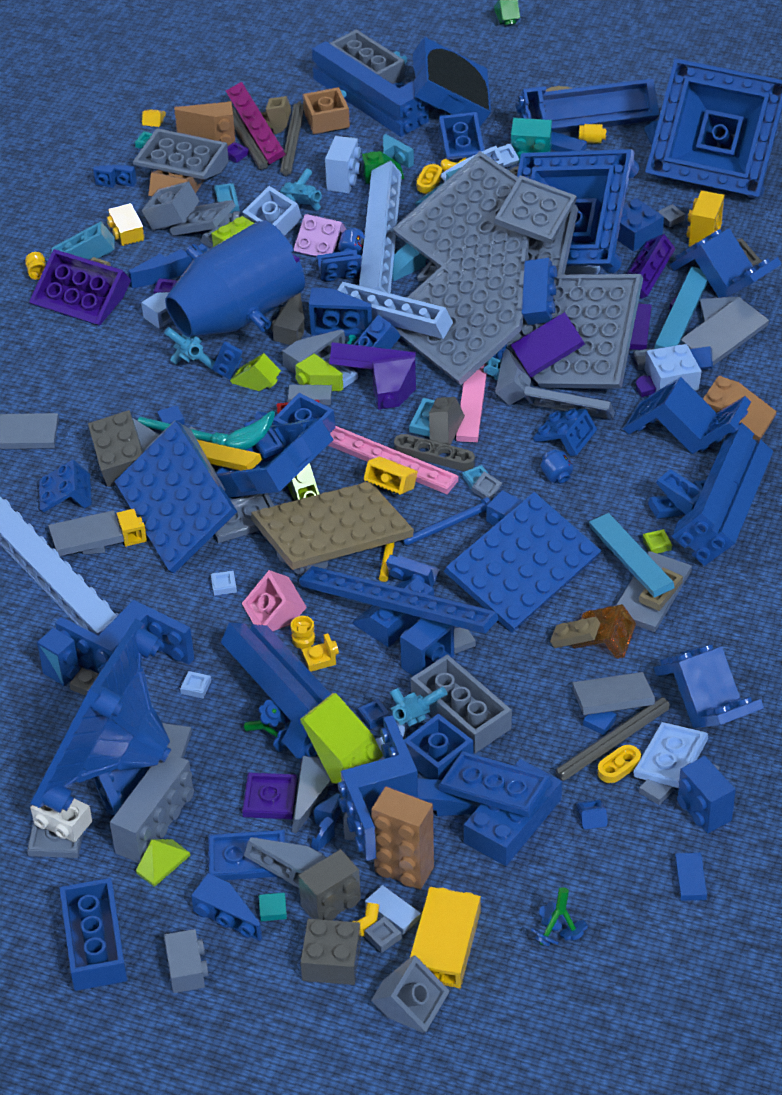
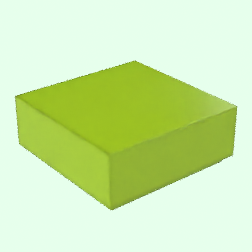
M664 529L643 534L642 540L648 552L651 551L658 554L672 550V543Z

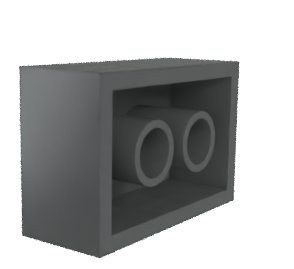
M130 410L88 423L100 469L107 487L116 485L115 480L143 453Z

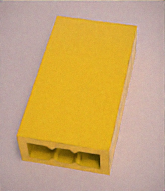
M429 887L410 957L416 955L445 986L461 989L481 912V896L469 892L451 891L446 888Z

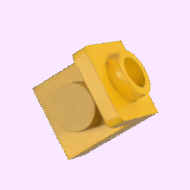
M328 633L323 635L324 643L301 649L302 657L310 672L336 665V655L339 654L338 646L335 640L331 641Z

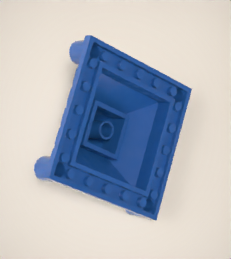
M675 58L645 173L653 175L658 179L670 178L747 195L751 199L760 198L764 193L763 183L782 114V80Z
M632 149L521 153L517 172L518 178L521 175L576 195L574 205L577 206L578 213L566 266H600L607 273H614L621 267L622 260L615 252L628 181L636 176L639 171V165L634 159L635 153Z
M137 619L133 621L90 687L30 804L38 808L45 805L58 813H61L62 809L68 811L74 798L70 796L72 791L67 788L76 781L80 783L115 769H138L157 766L160 760L165 762L171 751L167 747L170 740L159 716L151 706L144 668L141 667L142 656L148 658L149 655L154 657L161 643L157 642L158 636L144 629V623Z

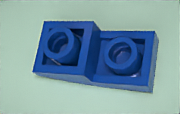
M103 165L96 166L93 169L96 185L113 188L115 184L134 187L137 183L135 167Z

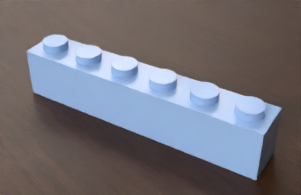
M342 282L338 288L340 292L371 303L372 320L379 315L395 327L444 339L453 324L445 307Z

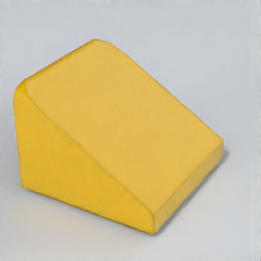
M151 109L144 110L142 113V125L161 126L166 112Z

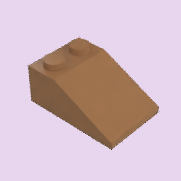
M231 102L174 107L177 133L225 142L227 147L235 142Z
M157 170L151 172L149 196H153L158 189L188 181L196 193L205 179Z
M718 376L703 400L717 413L746 396L751 403L747 409V415L739 424L742 422L754 433L753 439L761 440L775 418L777 411L739 382Z

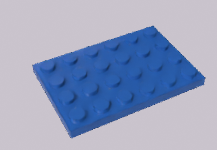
M177 421L115 480L130 508L135 510L137 517L141 516L147 536L168 570L172 573H175L238 512L183 426Z
M533 492L446 566L444 572L482 607L496 611L499 618L498 621L513 633L600 555L601 550L538 494Z

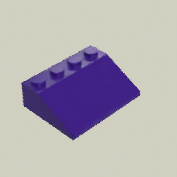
M53 249L29 303L100 326L123 299L131 279L121 269Z

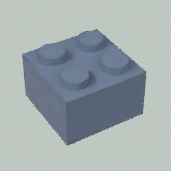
M188 181L158 189L141 211L152 230L166 229L171 225L176 224L179 226L187 221L186 218L195 210L200 200Z

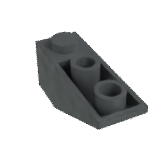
M301 294L288 300L285 307L281 308L277 320H273L271 325L273 341L291 345L297 340L302 339L304 335V314Z

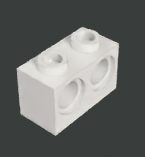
M76 799L73 800L68 811L62 809L61 813L45 805L40 808L34 805L30 807L33 822L41 829L46 828L54 832L58 837L69 839L73 842L77 841L92 822L90 806Z

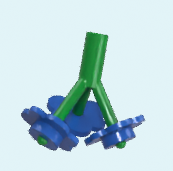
M266 700L258 709L261 714L260 720L245 722L244 729L247 732L261 729L277 737L274 740L273 747L278 752H281L283 749H287L282 740L289 727L287 722L291 720L272 700ZM284 722L286 726L284 730L277 732L270 728L269 724L276 727L278 723Z
M565 887L558 889L556 904L551 901L548 902L547 906H542L539 909V915L542 917L541 922L544 926H547L545 932L543 933L531 928V931L537 934L535 939L541 945L550 946L551 943L558 945L559 942L550 937L549 934L552 930H560L562 925L566 923L568 926L560 932V936L564 940H577L583 936L584 930L588 928L585 920L573 923L566 910L569 889Z

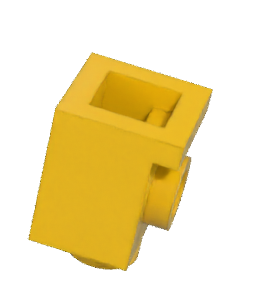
M134 509L117 512L125 547L147 542L145 525L141 516L137 517Z

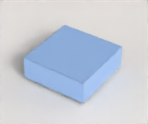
M234 571L211 574L214 596L237 593Z
M188 671L180 688L181 694L203 699L210 686L211 676Z

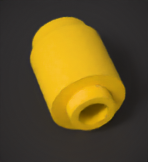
M584 124V126L579 128V139L587 141V143L602 144V140H606V128H603V124Z

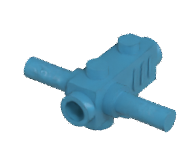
M306 168L297 182L286 183L281 188L280 193L298 205L308 204L311 205L314 211H317L321 208L318 202L321 200L322 194L314 186L305 185L312 174V171Z
M170 327L165 330L164 334L176 342L173 346L176 352L170 361L177 365L181 358L188 363L191 359L193 361L198 359L210 369L213 368L215 361L203 353L204 347L200 345L202 341L196 336L187 337L184 334L179 335Z
M442 686L426 697L416 696L415 692L403 697L399 688L391 691L390 694L396 703V706L391 708L395 721H398L400 726L407 723L409 727L423 722L427 719L425 715L430 712L429 706L447 695L446 689Z

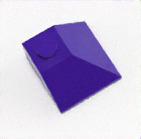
M415 355L372 361L373 390L378 410L399 407L416 390Z

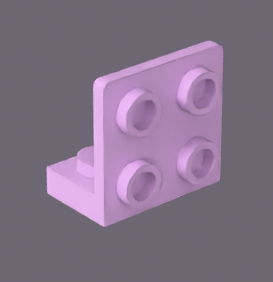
M305 214L294 251L314 257L333 253L338 237H341L342 233L347 229L342 222Z

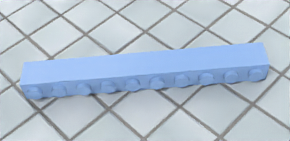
M392 161L373 169L371 172L359 286L390 294L396 240L393 228L397 225L402 177L401 172Z
M0 497V545L78 626L99 635L119 614L114 613L110 609L109 604L97 596L94 588L88 587L82 576L76 574L67 561H63L58 552L47 545L44 537L38 536L30 523L27 524L18 511L15 512L9 502Z

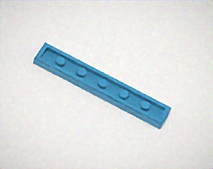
M691 266L655 343L654 349L680 344V340L708 283L701 269Z
M609 513L589 521L590 528L654 598L675 588L674 582Z

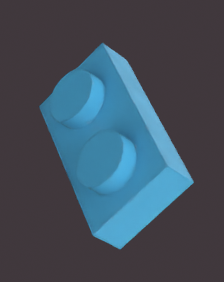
M423 398L409 425V432L430 437L429 412L435 400Z

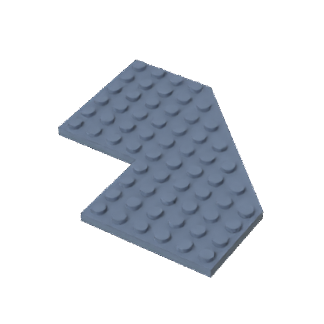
M481 151L393 228L394 233L439 267L435 273L407 298L445 307L453 322L444 339L398 327L395 328L400 333L401 339L459 385H462L522 330L524 267L525 261H528L530 237L494 224L497 213L518 180V177Z
M574 205L551 245L532 237L529 238L528 260L549 258L551 263L556 266L557 278H554L556 295L553 296L555 313L552 314V319L565 312L585 345L532 378L540 388L622 389L643 277L641 274L564 275L578 208ZM523 317L522 330L507 343V349L518 358L511 344L546 323L528 325Z

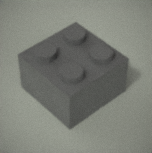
M341 849L298 875L301 907L312 919L333 920L338 914L354 907L361 900L359 868Z
M307 920L301 957L302 981L355 985L361 946L359 922Z

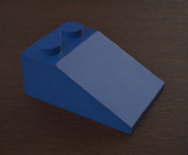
M477 112L439 116V134L447 160L468 158L479 151H484Z
M311 288L309 301L311 335H321L342 329L347 337L349 335L360 337L372 323L371 303L333 288Z

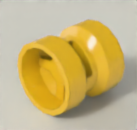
M31 252L25 258L26 267L30 278L39 280L46 266L45 257L40 252Z
M308 616L294 618L291 622L293 645L300 649L311 647L315 642L314 621Z

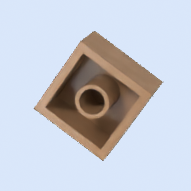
M339 87L303 94L304 114L313 134L350 127L349 108Z

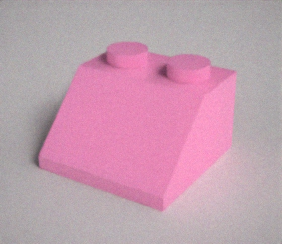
M270 570L242 602L253 624L267 625L272 631L291 625L292 620L300 616L307 608L290 578Z

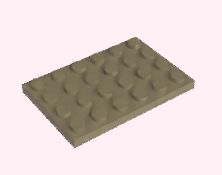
M363 482L358 485L324 492L319 495L251 512L253 523L292 570L411 538L414 533V529L372 482Z

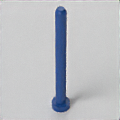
M485 497L481 499L480 504L413 533V537L402 540L403 544L410 545L484 511L487 513V505L491 500Z

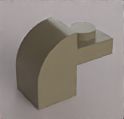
M287 96L269 98L266 112L261 113L269 127L273 128L274 134L282 132L287 126L291 114V106Z

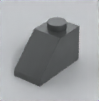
M456 397L436 398L429 412L431 441L451 445L465 417Z

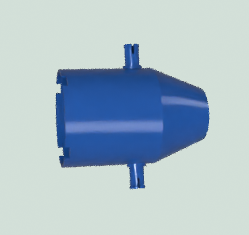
M257 221L204 253L196 244H192L193 248L189 246L186 254L193 261L165 298V304L172 321L187 337L238 331L251 322L261 332H264L265 329L268 330L271 326V322L264 315L304 290V272L300 261L296 263L291 253L294 249L283 233L269 221Z

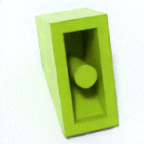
M263 353L241 366L230 382L256 391H261L266 387L270 389L277 383V376L281 370Z
M315 353L295 365L296 380L300 385H332V391L343 390V373Z

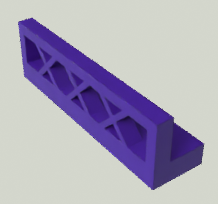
M665 234L646 241L627 274L642 275L641 299L648 296L676 249Z
M332 342L329 364L373 369L372 361L416 355V352Z

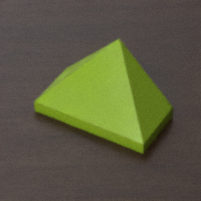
M152 839L136 869V874L155 887L190 857V852L173 839Z

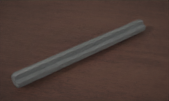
M231 102L235 130L246 148H248L258 168L261 170L267 168V159Z
M300 101L293 106L284 150L286 155L283 156L280 169L284 176L291 174L304 113V106Z
M664 697L659 698L655 701L654 705L647 706L556 768V776L562 781L567 780L669 710V701Z

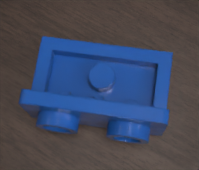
M389 555L386 561L389 575L403 581L418 578L433 587L440 574V570L436 567L402 556Z

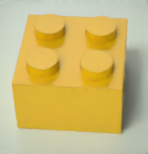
M701 191L699 197L694 199L693 210H690L688 214V222H691L686 237L689 238V246L721 229L724 195Z

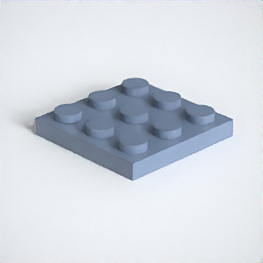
M520 175L497 213L494 224L551 245L574 206L576 195Z

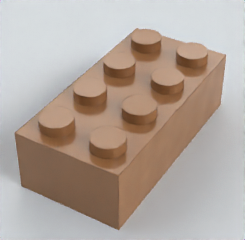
M385 787L372 808V821L375 826L376 842L375 872L382 877L391 878L402 882L405 886L421 890L434 868L433 804Z

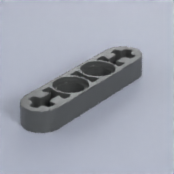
M400 434L394 439V450L416 459L460 471H467L475 466V455L470 450L408 434ZM428 448L429 451L421 452L419 449ZM442 453H448L450 456L441 457L439 455Z

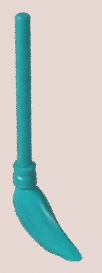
M271 411L255 423L235 430L229 435L218 432L210 434L194 429L191 430L198 440L247 450L257 444L267 434L274 420L275 412ZM139 417L137 420L146 427L164 431L171 425L144 417Z

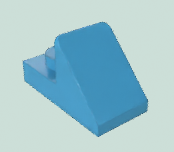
M387 134L383 135V153L407 168L414 165V149Z

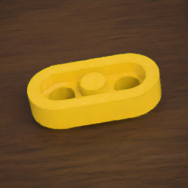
M429 164L423 168L417 179V190L419 192L427 194L438 186L442 178L441 166Z
M633 745L619 747L599 762L598 777L606 783L618 782L636 768L641 759L640 750Z

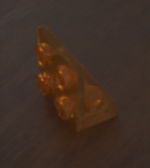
M624 605L609 606L584 612L581 619L597 617L600 622L595 640L573 644L572 647L575 649L605 643L616 659L625 657L636 623Z

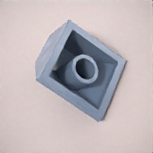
M414 955L383 980L371 1001L389 1019L424 1033L429 1028L450 990Z

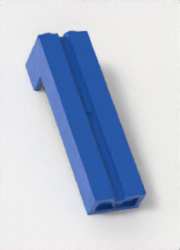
M327 41L312 48V61L316 63V66L313 67V79L327 89L339 87L340 90H344L346 92L344 99L398 136L402 137L429 122V109H425L428 103L415 97L414 81L398 88Z
M653 78L546 92V86L523 89L518 97V102L515 104L516 112L520 113L521 118L552 120V132L556 133L577 131L584 124H603V127L656 121L660 115Z
M742 422L735 433H728L694 509L678 520L671 536L684 548L690 546L694 550L692 555L704 566L736 543L773 453V450L762 440L756 442L753 439L754 433Z
M229 622L221 643L291 720L282 742L296 758L316 756L317 752L300 719L330 696L331 693L267 625L252 624L249 629L244 623Z

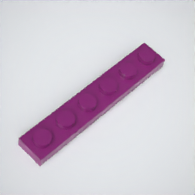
M240 82L226 90L227 95L268 163L271 164L285 156L283 148L243 83Z

